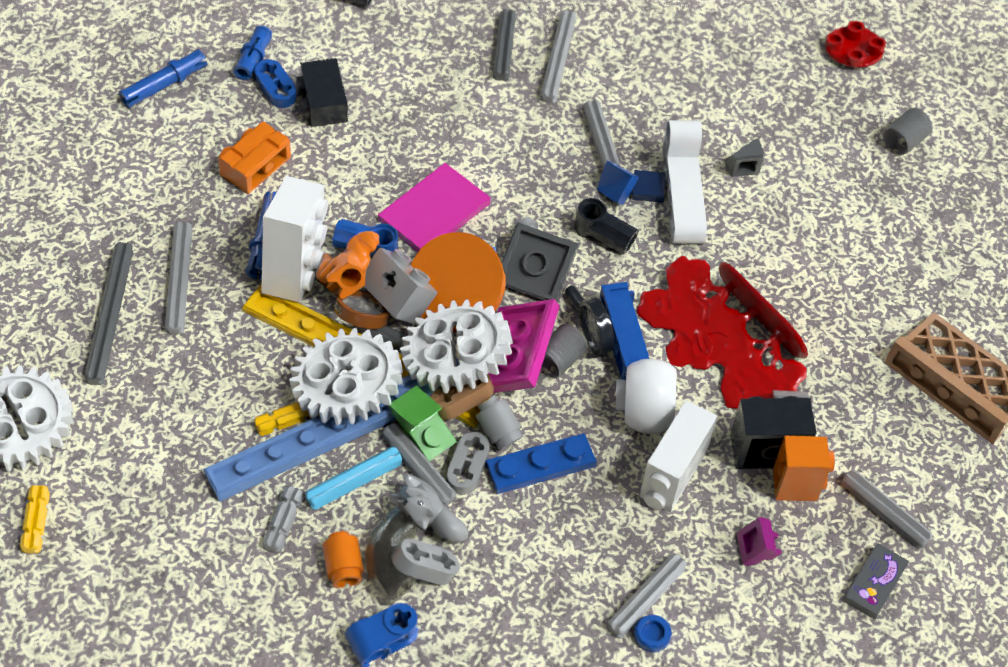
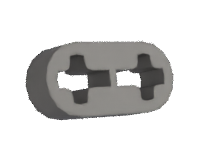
M469 432L461 437L449 465L447 482L456 494H470L476 489L485 468L486 460H488L490 443L487 437L479 432ZM473 443L478 444L479 450L475 452L473 459L468 458L469 448L473 446ZM464 467L469 468L468 479H465L463 483L457 482V476L462 474Z
M410 538L404 539L393 551L391 557L394 566L401 573L439 585L447 584L460 569L458 559L449 550Z

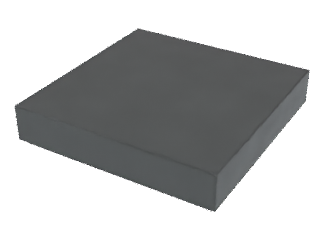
M517 222L501 262L506 275L505 288L541 301L555 299L558 302L579 244Z

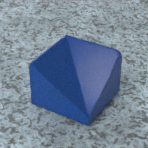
M607 160L597 190L617 204L623 205L639 177L615 162Z

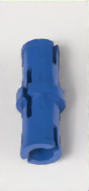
M261 25L255 27L249 42L243 44L240 51L241 57L233 68V73L238 79L250 80L256 64L264 59L265 49L272 39V32L267 27Z

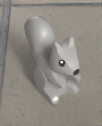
M405 474L403 476L405 485L399 493H392L389 496V500L396 504L411 521L419 525L423 530H426L427 526L430 525L436 533L449 541H465L468 537V528L464 522L457 518L441 502L438 493L427 482L413 475Z

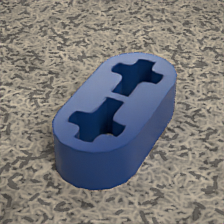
M265 59L258 62L254 70L255 80L268 100L278 108L292 106L297 99L296 86L281 64L273 59ZM268 71L270 74L274 73V79H271V77L267 73L263 72ZM277 88H280L284 94L288 93V95L283 96L281 93L278 94Z

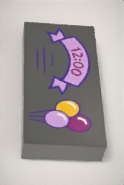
M877 543L844 597L843 602L876 619L908 565L909 560Z

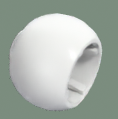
M653 358L641 359L627 366L626 380L617 379L616 410L625 411V424L637 432L655 434L668 430L675 419L676 368L663 360Z

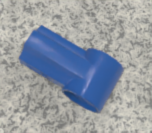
M345 219L338 220L332 239V246L346 250V245L353 236L364 231H373L379 235V244L375 251L370 253L371 259L379 248L392 252L398 249V232L389 224L382 223L371 227Z

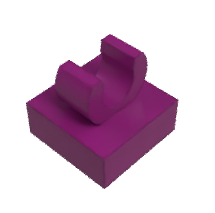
M758 517L736 532L742 565H757L763 560H773L782 554L780 549H776L775 539L778 538V533L772 530L770 519Z

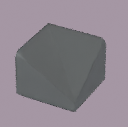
M759 138L751 141L725 159L730 176L736 177L760 173L765 154Z

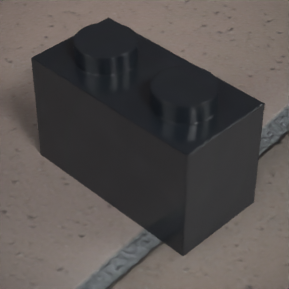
M337 58L300 63L301 75L296 76L298 95L304 94L305 99H301L303 118L309 117L311 127L348 122V103Z

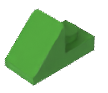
M417 385L392 401L391 405H387L405 433L429 461L457 443L438 414L442 410L441 406Z

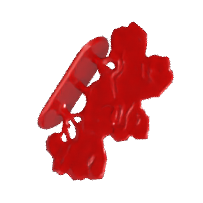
M680 256L666 268L667 290L654 289L641 293L640 304L637 305L638 315L653 328L675 331V337L666 346L667 358L671 365L684 367L690 364L695 369L706 370L714 363H718L724 367V377L721 380L720 389L725 405L728 408L738 409L741 399L754 396L772 398L773 390L797 391V387L806 379L807 368L803 363L794 359H782L780 352L781 343L795 357L807 358L808 350L803 339L794 327L729 263H720L718 270L725 286H716L710 280V265L706 260L696 258L689 260L686 256ZM709 291L718 293L711 298L706 297ZM730 292L748 310L746 313H740L738 310L727 307L725 303ZM755 317L772 336L768 340L752 338L745 329L746 322ZM762 343L763 347L759 350L753 348L754 344ZM768 347H772L769 353L771 355L774 354L770 366H765L762 363L763 352ZM780 360L783 366L778 370L775 367L776 362Z

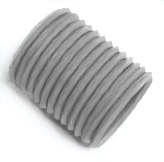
M909 108L883 130L882 134L885 145L887 147L893 146L892 143L895 144L896 140L899 141L898 139L904 136L907 143H905V147L902 146L901 150H898L896 153L898 155H905L931 134L933 130L932 122L929 116L921 109Z
M562 324L551 334L542 367L546 369L548 368L545 364L548 365L547 362L550 363L549 360L556 363L557 367L555 368L557 370L553 369L554 372L550 370L552 373H548L550 377H560L587 351L586 340L580 331L569 324Z

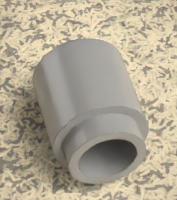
M494 396L478 406L481 412L476 415V418L491 444H496L499 451L523 437L519 430L522 426L506 399L498 401L497 397Z

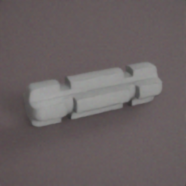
M287 486L281 496L282 501L278 503L270 522V530L266 532L263 539V548L273 553H280L285 544L284 539L288 537L296 517V509L300 507L303 500V491L292 486Z

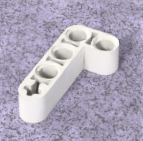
M668 120L662 157L666 158L663 168L665 182H668L669 185L666 195L667 204L671 206L669 222L672 244H704L706 241L707 222L699 165V152L702 142V125L700 120Z

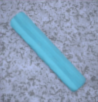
M390 447L305 492L306 501L313 510H317L397 468L402 464V456L396 447Z

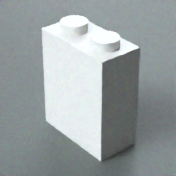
M687 400L684 402L647 462L639 497L643 498L649 507L655 510L664 509L671 513L708 451L717 415Z

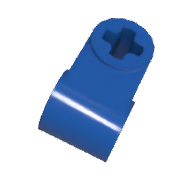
M406 603L393 604L371 617L363 618L347 628L344 636L361 667H370V662L380 657L384 660L390 654L409 646L416 640L418 636V616L416 610ZM400 622L403 626L407 625V627L402 629L400 625H395V623Z

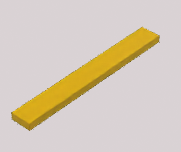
M262 284L259 285L242 307L243 312L312 347H315L313 342L315 338L321 342L326 341L325 335L327 332L334 338L338 337L339 329H343L345 335H350L352 329L298 302L261 293ZM398 353L403 369L401 376L404 378L409 375V372L405 369L402 354ZM479 405L455 417V419L476 428L479 424L476 415L481 412L478 408Z

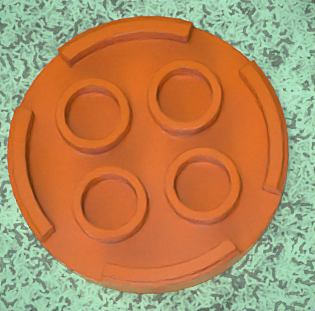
M451 232L437 236L418 251L411 263L413 268H417L429 276L431 279L429 284L438 292L426 310L436 313L438 312V304H442L447 309L450 308L453 300H455L457 306H462L465 300H469L471 307L481 301L484 309L492 305L494 311H496L502 301L506 286V275L501 260L494 248L478 236L465 232ZM426 310L420 318H427ZM456 326L453 327V332H457Z

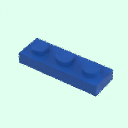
M585 433L486 460V468L497 494L596 467L597 464Z

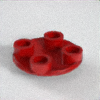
M856 20L850 21L847 26L833 30L827 35L825 42L828 54L835 61L857 68L868 67L879 62L884 55L886 46L884 38L866 29L862 22Z

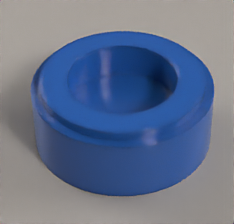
M658 615L642 617L637 622L634 630V639L641 649L652 653L664 650L669 645L672 636L670 624Z

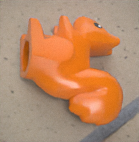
M364 231L356 234L348 241L346 251L334 258L325 253L317 269V280L321 283H329L327 286L328 290L332 291L339 288L338 295L341 299H345L365 286V275L370 264V253L374 252L378 246L379 235L373 231Z

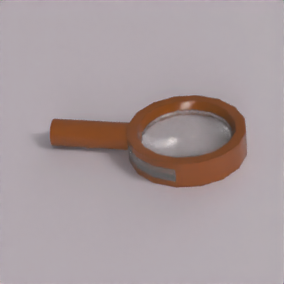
M319 282V283H320L321 285H323L326 289H328L327 286H328L329 283H321V282ZM339 288L332 291L329 290L336 296L333 306L334 312L345 322L367 329H380L388 324L391 314L370 292L358 290L347 298L341 299L338 295Z

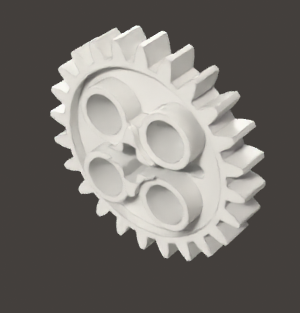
M453 300L450 308L447 309L442 304H438V312L434 313L426 310L427 318L416 317L417 327H407L409 336L402 337L404 347H401L400 351L406 371L409 372L412 380H418L420 387L428 383L431 391H435L440 385L444 393H447L451 386H456L458 393H460L465 384L475 389L476 380L480 379L482 382L487 383V374L498 375L497 365H506L505 355L512 354L510 344H513L507 320L504 321L501 312L495 313L492 305L484 309L481 301L471 307L469 300H465L462 306H457V303ZM454 326H456L457 333H458V336H459V337H457V345H458V351H459V355H460V365H459V366H457V362H456V358H455L456 346H455V340H454V336H453V327H454Z
M353 328L350 335H345L343 329H339L338 337L334 338L327 332L325 335L326 341L321 342L315 338L313 339L315 345L313 349L303 347L305 357H295L297 366L290 368L292 378L289 381L295 402H299L301 411L308 410L312 419L320 414L322 423H326L331 417H334L336 425H339L342 419L347 417L350 424H354L355 416L358 415L366 421L368 420L367 412L370 410L380 414L379 404L391 405L389 395H398L397 385L403 383L401 376L403 369L398 351L393 350L391 341L383 342L381 334L372 338L371 332L368 329L362 336L358 335L357 328Z
M19 365L16 372L11 374L6 366L3 369V375L0 376V439L10 436L8 439L0 440V464L1 462L5 464L7 472L11 471L14 463H19L21 469L25 470L28 460H32L37 466L40 465L39 456L41 454L52 458L51 447L62 448L63 442L60 436H70L68 425L74 423L71 413L73 412L72 403L67 389H62L59 379L51 381L49 372H45L39 377L37 368L33 367L26 374L23 371L22 365ZM2 396L8 397L15 415L21 421L23 430L28 437L27 440L21 438L12 416L8 414L6 405L1 398ZM40 421L43 422V423H41V424H39V425H33V424H35L36 422H40Z

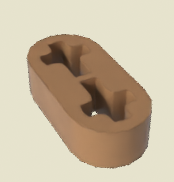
M489 373L487 374V383L482 382L480 379L475 381V389L465 384L460 393H458L456 386H451L447 393L443 392L442 387L434 391L430 397L441 406L442 410L438 412L441 419H453L489 399L494 393Z

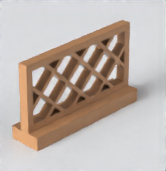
M935 312L906 337L901 336L894 342L884 362L991 444H994L1001 437L1002 433L1008 428V414L995 404L1006 405L1008 410V366ZM934 324L945 333V337L931 336L929 328ZM914 344L925 345L927 353ZM934 346L947 347L949 355L935 354ZM956 347H965L971 351L972 357L958 356ZM941 364L952 365L954 373L949 371ZM961 366L974 367L976 375L962 374ZM983 367L994 368L998 371L999 377L985 376ZM968 384L979 385L981 393L976 391ZM988 386L1001 387L1003 395L990 394Z

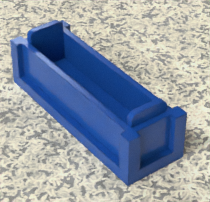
M627 282L601 285L599 300L606 308L611 321L614 335L613 354L620 378L626 380L627 366L641 359H650L633 306L635 293L633 290L629 291Z

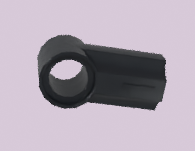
M584 199L578 206L574 229L578 235L584 238H595L622 254L628 252L638 236V229L608 213L604 203L598 199Z

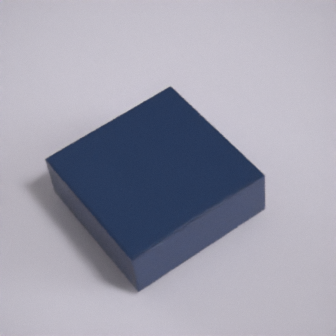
M634 170L633 174L638 176L639 179L632 190V200L664 203L665 172Z

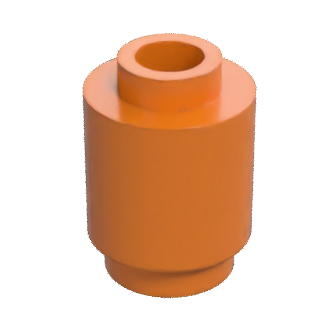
M338 531L330 534L328 539L322 543L328 579L332 581L335 588L345 587L346 583L350 586L360 584L364 568L358 538L350 535L347 531Z

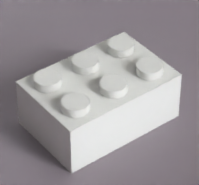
M289 176L284 178L263 216L261 293L300 303L305 291L312 289L315 271L318 269L325 254V251L321 250V245H323L327 233V226L323 225L328 209V200L324 199L325 185Z

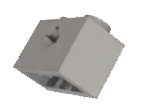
M379 248L370 260L366 270L364 287L394 318L416 324L415 318L422 316L438 292L429 284L431 280L429 276L409 264L411 259L405 253L398 249L392 252Z

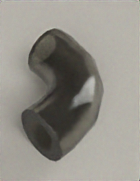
M397 507L386 513L373 528L364 553L367 577L387 605L394 604L414 584V578L401 573L394 566L391 559L393 551L404 539H413L417 535L413 522Z

